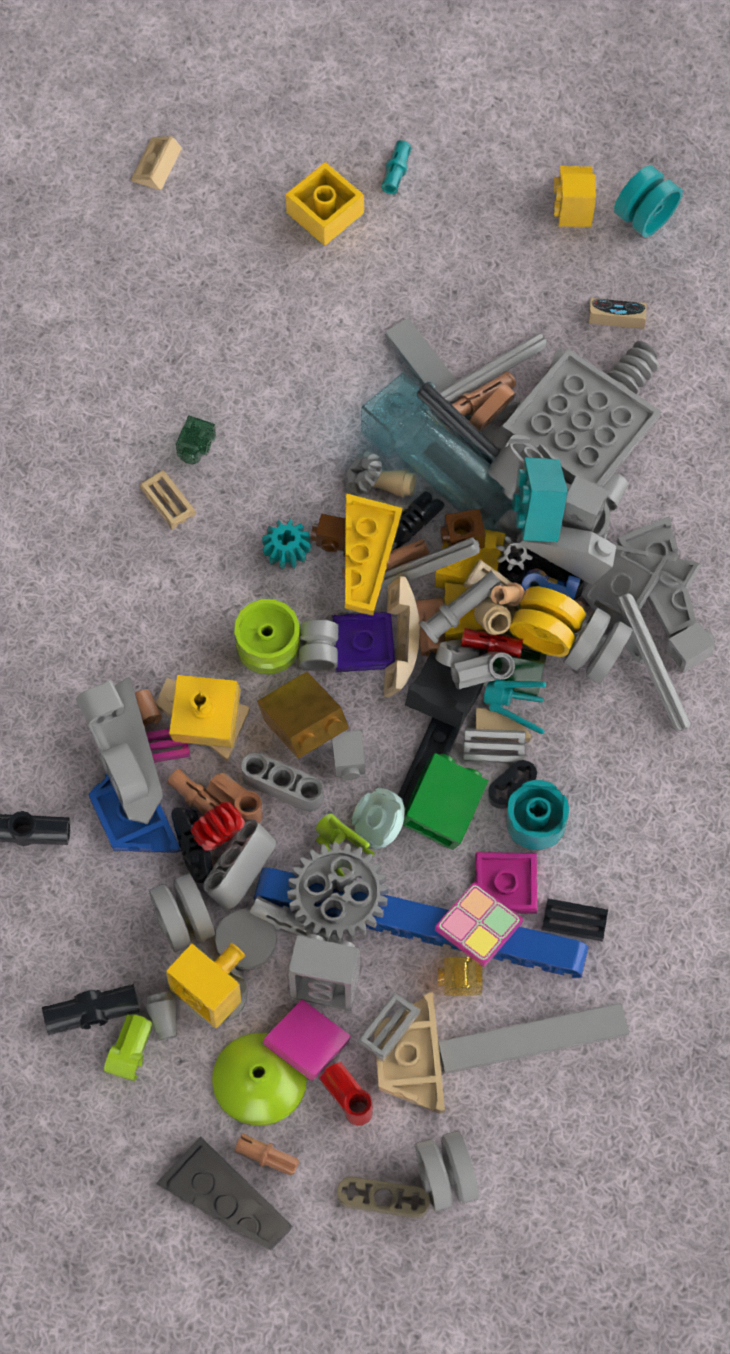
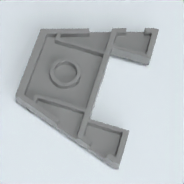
M616 545L613 567L594 585L588 583L581 595L593 610L599 608L610 615L608 627L611 629L619 621L627 625L617 603L619 597L630 593L633 595L640 611L662 574L689 588L702 565L692 560H684ZM631 634L625 647L634 660L642 664L644 661Z

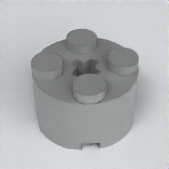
M522 435L511 436L488 469V474L505 488L504 494L511 500H513V495L518 494L519 491L517 471L518 469H523L524 457L555 459L541 444L536 448L529 444L530 438Z

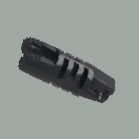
M427 491L415 499L408 506V509L402 512L392 550L399 548L405 542H409L412 536H415L423 528V525L426 526L444 508L445 503L437 498L432 501V495Z
M176 807L172 810L171 817L180 848H182L181 852L184 856L185 864L194 882L203 883L213 869L210 851H205L201 845L199 846L194 839V835L191 833L192 826L199 820L198 814L192 809L185 810L184 808Z

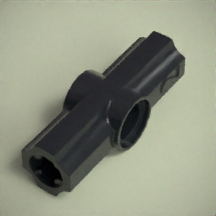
M18 811L12 815L0 814V842L16 843L19 846H29L31 844L68 845L70 840L69 817L32 816L25 811ZM21 825L30 826V829L25 833L16 832V829Z
M134 984L104 992L88 990L77 994L72 1000L42 1007L48 1035L79 1027L85 1030L91 1029V1025L100 1023V1026H103L110 1019L140 1012Z

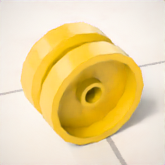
M540 586L529 587L520 601L521 609L515 612L511 620L510 632L515 638H522L524 645L543 654L555 657L568 655L575 642L574 634L580 631L586 613L578 603L560 592Z

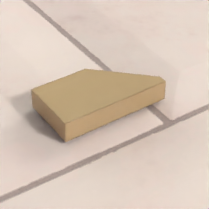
M476 708L475 729L525 731V742L531 741V734L521 724L500 713L489 711L487 708ZM475 737V739L519 741V739Z

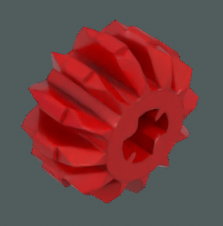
M222 802L200 817L192 826L191 833L194 835L198 845H201L205 851H213L234 837L244 826L245 821L241 817L242 814L231 802Z

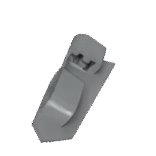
M128 677L116 685L112 681H108L82 692L77 696L76 701L101 751L100 758L128 820L148 824L163 797L162 788L131 678Z

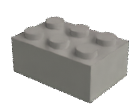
M315 934L297 935L288 970L291 998L303 999L307 1002L324 1005L323 1000L331 1001L334 996L345 994L344 1001L329 1006L352 1011L360 977V948H355L354 944L342 940L336 941V943L324 941V938Z

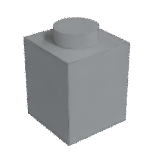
M696 622L671 637L666 651L684 673L712 656L715 648V639L707 628L704 629L699 622Z
M361 730L343 732L331 739L335 777L342 776L345 780H353L359 778L360 774H365V756Z

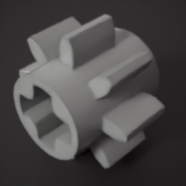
M518 534L515 540H511L509 536L505 535L506 543L503 546L496 545L497 549L502 551L503 554L497 560L498 562L507 560V569L509 571L513 565H518L523 570L525 559L532 560L533 558L527 554V548L519 544L521 534ZM511 546H515L517 549L521 548L518 551L519 557L516 559L512 556L507 557L511 553Z

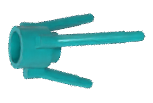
M500 679L488 682L484 694V703L490 705L489 711L500 713L541 735L545 732L544 729L503 708V706H509L512 698L542 703L544 701L543 697L513 692L512 688L546 687V682L504 681Z

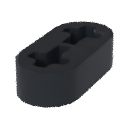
M526 760L517 761L493 781L488 790V801L490 804L498 809L508 808V802L513 792L524 783L536 780L537 769L534 764ZM518 770L521 772L529 771V780L522 778L517 783L514 782L518 777ZM508 786L511 787L507 791L506 800L503 797L495 798L496 789L503 791Z

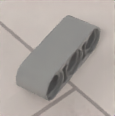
M257 752L249 753L242 759V778L248 786L304 811H315L322 805L323 786L316 777ZM255 766L263 769L258 774H250L248 772L251 767ZM281 778L290 781L286 786H278L275 782ZM308 790H312L317 793V795L313 798H305L304 796H302V794Z
M253 819L245 822L207 876L203 884L204 891L224 909L234 908L241 901L276 846V839L256 820Z

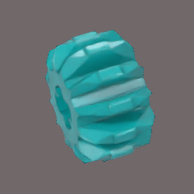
M290 518L285 525L278 519L276 522L277 528L268 525L267 535L262 537V544L264 545L263 554L269 556L271 565L280 561V568L283 570L287 562H290V565L295 569L297 566L296 559L305 563L306 553L311 551V544L309 543L310 534L304 532L302 523L293 526V521Z

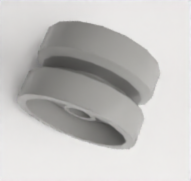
M596 608L588 621L583 623L580 631L576 634L575 642L563 663L577 671L584 666L589 657L592 658L586 670V677L600 685L623 650L633 629L619 621L613 625L606 635L604 632L610 622V615Z
M190 873L174 879L173 887L177 899H174L170 889L164 884L148 890L159 927L163 935H166L175 953L190 946L187 926H189L192 934L199 941L215 936L210 916Z
M459 1130L442 1135L441 1148L443 1156H441L437 1144L431 1138L415 1143L420 1178L435 1212L451 1208L453 1197L450 1186L453 1187L457 1199L463 1204L479 1200L474 1169L466 1144Z

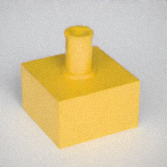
M177 675L169 731L172 740L181 743L233 748L241 691L238 682L235 680Z
M230 943L227 949L214 962L194 944H191L166 970L169 988L217 1029L242 1002L240 985L229 973L245 958V954L235 944Z

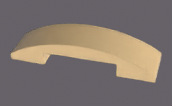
M402 576L388 585L387 613L398 615L396 661L385 668L384 697L388 698L402 690L407 683L415 666L419 649L420 624L418 609L412 589L406 577Z

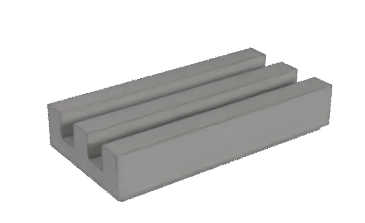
M465 728L464 760L500 762L524 760L525 731ZM471 737L519 739L518 743L471 741ZM470 748H471V749L516 750V751H518V754H517V753H495V752H472V751H470Z
M394 992L358 1039L357 1044L362 1048L365 1047L369 1053L376 1055L383 1062L420 1014V1009ZM396 1003H399L401 1006L373 1043L369 1042V1038ZM406 1010H409V1015L405 1018V1020L402 1022V1024L399 1026V1028L396 1030V1032L393 1034V1036L390 1038V1040L387 1042L382 1050L379 1049L378 1047L381 1045V1043L384 1041V1039L387 1037V1035L390 1033V1031L393 1029L396 1023L400 1020V1018L403 1016Z

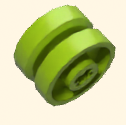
M260 599L249 603L239 612L235 620L234 629L236 651L240 661L249 670L259 674L274 675L285 671L296 661L300 649V626L295 612L286 603L276 599Z

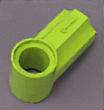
M127 1014L117 1043L111 1047L107 1055L104 1072L134 1082L136 1081L138 1075H135L138 1066H142L143 1051L148 1042L153 1022L135 1014Z

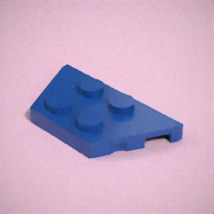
M107 773L104 780L98 783L88 794L113 851L178 853L181 851L160 803L148 824L128 820Z

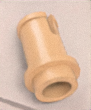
M509 583L506 586L498 585L492 589L491 599L495 604L518 606L525 591L518 583Z

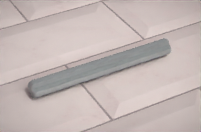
M537 333L441 390L439 393L450 404H453L464 393L473 392L546 347L547 341L542 334Z
M630 593L625 594L617 599L619 608L627 625L633 629L631 633L674 730L682 731L688 728L691 723L633 595Z

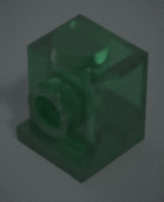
M188 415L176 442L177 456L187 464L199 463L202 455L206 456L208 454L212 441L216 439L215 424Z

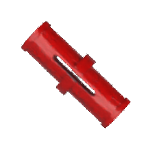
M464 628L461 646L485 650L487 653L494 651L503 652L520 658L523 639L504 635H492L488 632Z

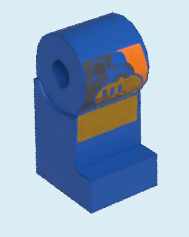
M532 569L525 574L522 580V588L526 591L529 587H545L560 592L574 600L581 578L569 575L567 582L548 577L540 569Z

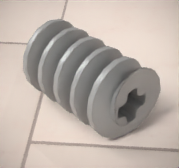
M637 341L633 344V348L627 351L626 355L620 359L619 363L613 366L612 371L608 372L607 375L635 394H638V387H644L646 380L653 377L652 372L659 370L660 366L656 360L657 354L648 343Z

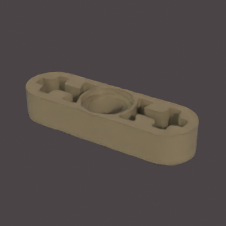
M347 1177L339 1183L337 1188L339 1202L344 1207L408 1218H420L428 1212L430 1206L428 1193L423 1188ZM350 1185H356V1191L366 1193L365 1186L372 1187L369 1192L370 1204L363 1203L365 1196L356 1195L353 1200H347V1194L342 1193V1191L348 1190ZM381 1189L390 1191L393 1196L392 1202L387 1206H379L374 1200V1195L377 1191ZM397 1191L404 1192L402 1199L411 1200L413 1195H419L420 1201L425 1202L424 1206L419 1205L418 1209L414 1211L411 1210V1204L401 1202V1209L395 1208L398 1202Z

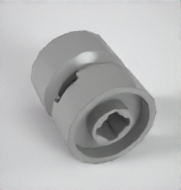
M308 620L300 624V643L303 644L299 649V666L301 668L313 671H329L337 667L338 650L334 645H336L338 640V624L328 620Z

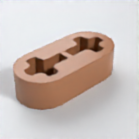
M506 383L503 384L473 414L469 422L482 432L510 404L516 396V392Z

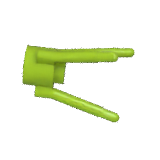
M331 813L324 816L316 825L315 830L319 834L316 842L320 846L324 844L328 851H332L328 844L332 843L334 845V842H337L339 845L346 838L356 847H361L362 851L367 855L372 854L374 857L375 853L368 848L370 844L345 826L334 814ZM341 867L335 871L338 876H345Z

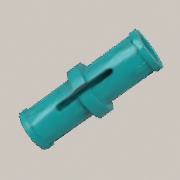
M403 140L395 143L391 159L387 161L385 167L387 171L381 185L383 192L391 195L398 192L402 176L406 174L408 168L407 160L412 150L410 143Z

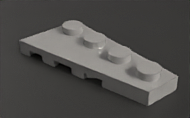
M670 516L617 538L618 546L679 558ZM662 574L647 599L670 639L695 624L696 618L688 589L669 576Z

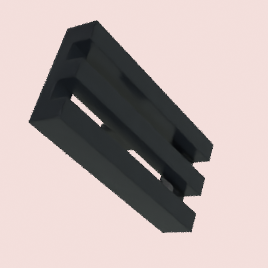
M547 898L542 930L603 942L608 909ZM552 908L601 918L598 920L552 911ZM550 919L598 927L599 930L593 931L550 923Z

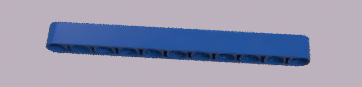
M269 867L262 868L254 900L259 896L282 908L283 906L289 907L290 910L289 903L294 900L288 898L287 891L294 888L289 886L288 880L297 877L292 872ZM314 883L308 889L318 893L325 887L320 883ZM337 889L333 890V894L338 893L340 896L343 895V891L339 892L337 891ZM356 892L352 895L355 901H364L368 897L363 892ZM382 895L388 899L387 906H379L384 911L383 918L374 916L376 919L375 928L366 924V929L378 932L387 930L391 931V935L412 940L413 937L421 938L420 942L443 947V944L450 945L451 949L462 951L435 931V926L449 911L448 909ZM323 902L315 903L314 906L319 907ZM330 908L325 912L331 918H336L342 913L337 908ZM519 926L492 959L500 961L509 959L512 960L511 963L529 968L538 966L542 967V971L563 976L564 973L572 974V978H581L589 947L586 943Z

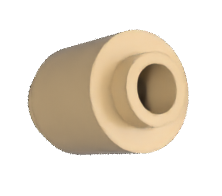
M486 598L475 607V619L488 633L499 635L505 633L510 628L511 614L503 605L495 604L491 598Z

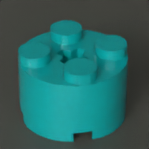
M532 780L524 783L513 792L508 802L506 826L512 840L516 844L531 850H543L557 845L563 837L569 816L568 800L554 784L548 781ZM534 813H539L540 817H535Z

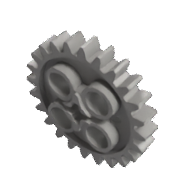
M334 842L332 851H328L327 847L323 844L321 846V854L319 855L311 849V860L309 861L301 857L300 864L302 868H293V875L297 878H290L288 880L289 886L294 888L287 891L288 898L294 900L289 903L290 911L299 910L295 914V921L305 919L303 930L306 931L314 927V934L319 936L321 932H324L328 942L332 935H337L338 941H343L344 934H348L350 939L354 941L355 931L357 930L365 936L367 934L366 924L375 928L376 919L374 916L382 918L384 916V911L379 906H387L388 899L382 895L389 893V886L381 885L386 882L387 876L386 874H378L381 870V864L371 865L373 855L369 854L363 858L361 847L354 853L351 852L350 843L346 844L344 850H339L338 843ZM340 867H345L351 873L341 877L335 871ZM358 877L362 879L361 881L353 882ZM314 883H320L325 887L318 893L308 889ZM337 889V891L339 892L343 891V895L340 896L338 893L333 894V890ZM356 892H363L368 897L364 901H355L352 895ZM323 902L319 907L314 906L315 903ZM330 908H337L342 912L336 918L328 917L325 914Z

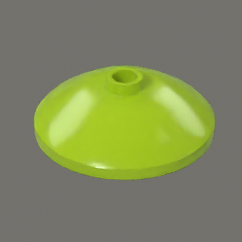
M250 1033L233 1040L222 1050L213 1068L212 1086L216 1100L230 1117L247 1125L266 1126L285 1119L298 1107L306 1090L307 1077L263 1044L264 1038L269 1033ZM256 1069H262L265 1074L261 1078H256L253 1076V1072Z

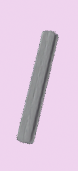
M469 538L385 572L381 587L388 589V585L400 576L406 577L407 581L474 556L480 552V544L478 540Z

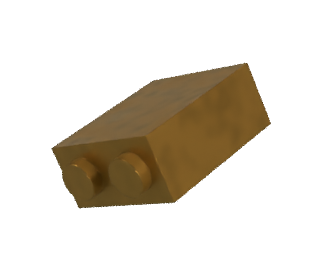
M308 671L257 701L266 724L298 759L349 729L342 707Z

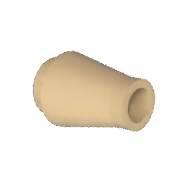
M408 469L381 471L373 488L382 489L402 498H405L406 495L412 496L416 487V474L410 473Z

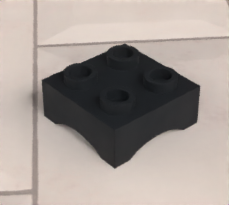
M431 652L420 674L408 689L405 706L460 729L480 695L484 683L457 689L452 680L451 667L438 662L435 658L436 653Z

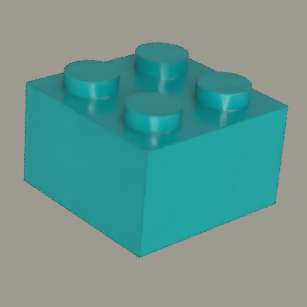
M524 457L523 469H518L517 471L519 491L518 494L513 495L512 509L517 511L516 528L521 529L523 540L558 542L568 494L560 459Z

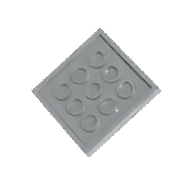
M567 349L505 422L501 432L509 438L513 435L526 436L531 439L529 444L536 448L541 444L555 459H560L563 475L574 481L575 477L578 476L603 488L660 418L662 411L570 349Z

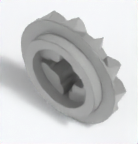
M368 450L364 454L359 453L356 460L350 461L351 466L345 470L347 475L343 482L346 484V490L354 495H361L369 491L377 482L381 473L382 462L380 457Z

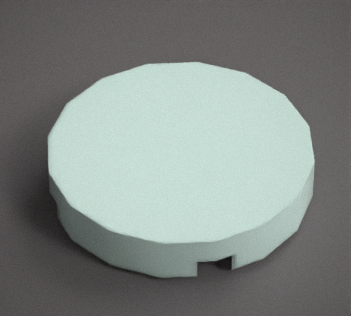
M383 788L374 789L376 791L373 793L365 794L356 805L352 816V825L355 826V833L370 844L368 848L372 849L384 848L393 842L401 831L404 822L405 808L402 799L395 792Z

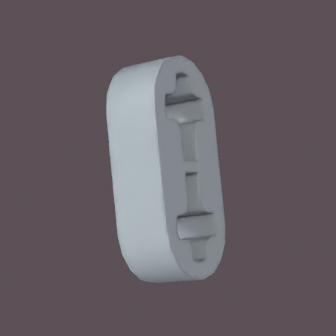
M462 639L441 642L435 658L438 662L451 667V663L479 657L481 650L462 647Z

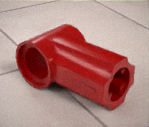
M341 1061L325 1069L323 1074L319 1076V1080L343 1110L347 1120L356 1126L367 1124L373 1115L372 1099L369 1093L360 1087ZM356 1102L364 1103L367 1106L364 1111L359 1113L353 1112L350 1107Z

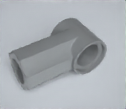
M494 651L479 657L451 663L450 671L456 688L461 689L496 679H507L513 674L515 663L509 654ZM496 658H499L502 662V668L498 673H495L493 670V662Z

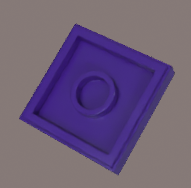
M377 612L373 616L364 613L332 615V621L338 624V640L336 645H334L338 650L336 672L382 670L395 662L391 613Z

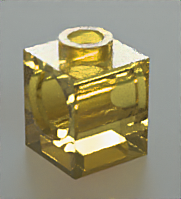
M444 957L443 968H438V987H444V996H481L483 988L482 966L471 957Z

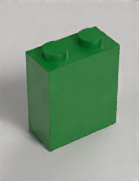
M433 754L427 760L405 808L403 826L446 848L454 850L461 844L489 780L483 778L482 774L473 768H464L456 764L455 760L448 755Z

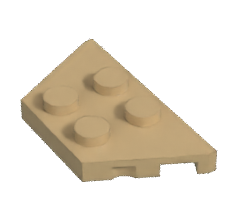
M430 992L413 1004L420 1009V1014L386 1059L382 1062L376 1056L379 1091L443 1114L445 1113L434 996L433 992ZM406 1010V1012L403 1014L400 1020L396 1023V1025L393 1027V1029L390 1031V1033L378 1047L379 1049L382 1050L384 1048V1046L387 1044V1042L390 1040V1038L393 1036V1034L396 1032V1030L399 1028V1026L402 1024L405 1018L409 1015V1010ZM385 1018L375 1030L374 1040L391 1018Z

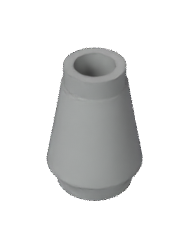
M164 992L147 997L148 1005L145 1007L153 1022L156 1034H158V1039L166 1040L177 1037L176 999L172 998V993Z

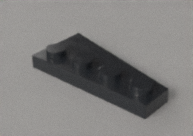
M201 1136L156 1183L269 1250H272L293 1228Z

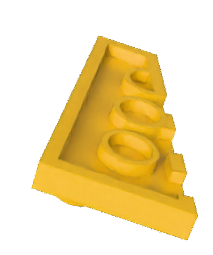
M346 493L345 609L374 615L403 508Z

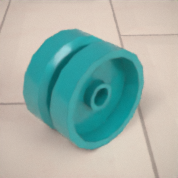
M645 166L628 181L620 192L614 205V213L626 223L632 222V228L643 237H650L674 214L682 199L683 189L671 180L664 181V174L654 166Z

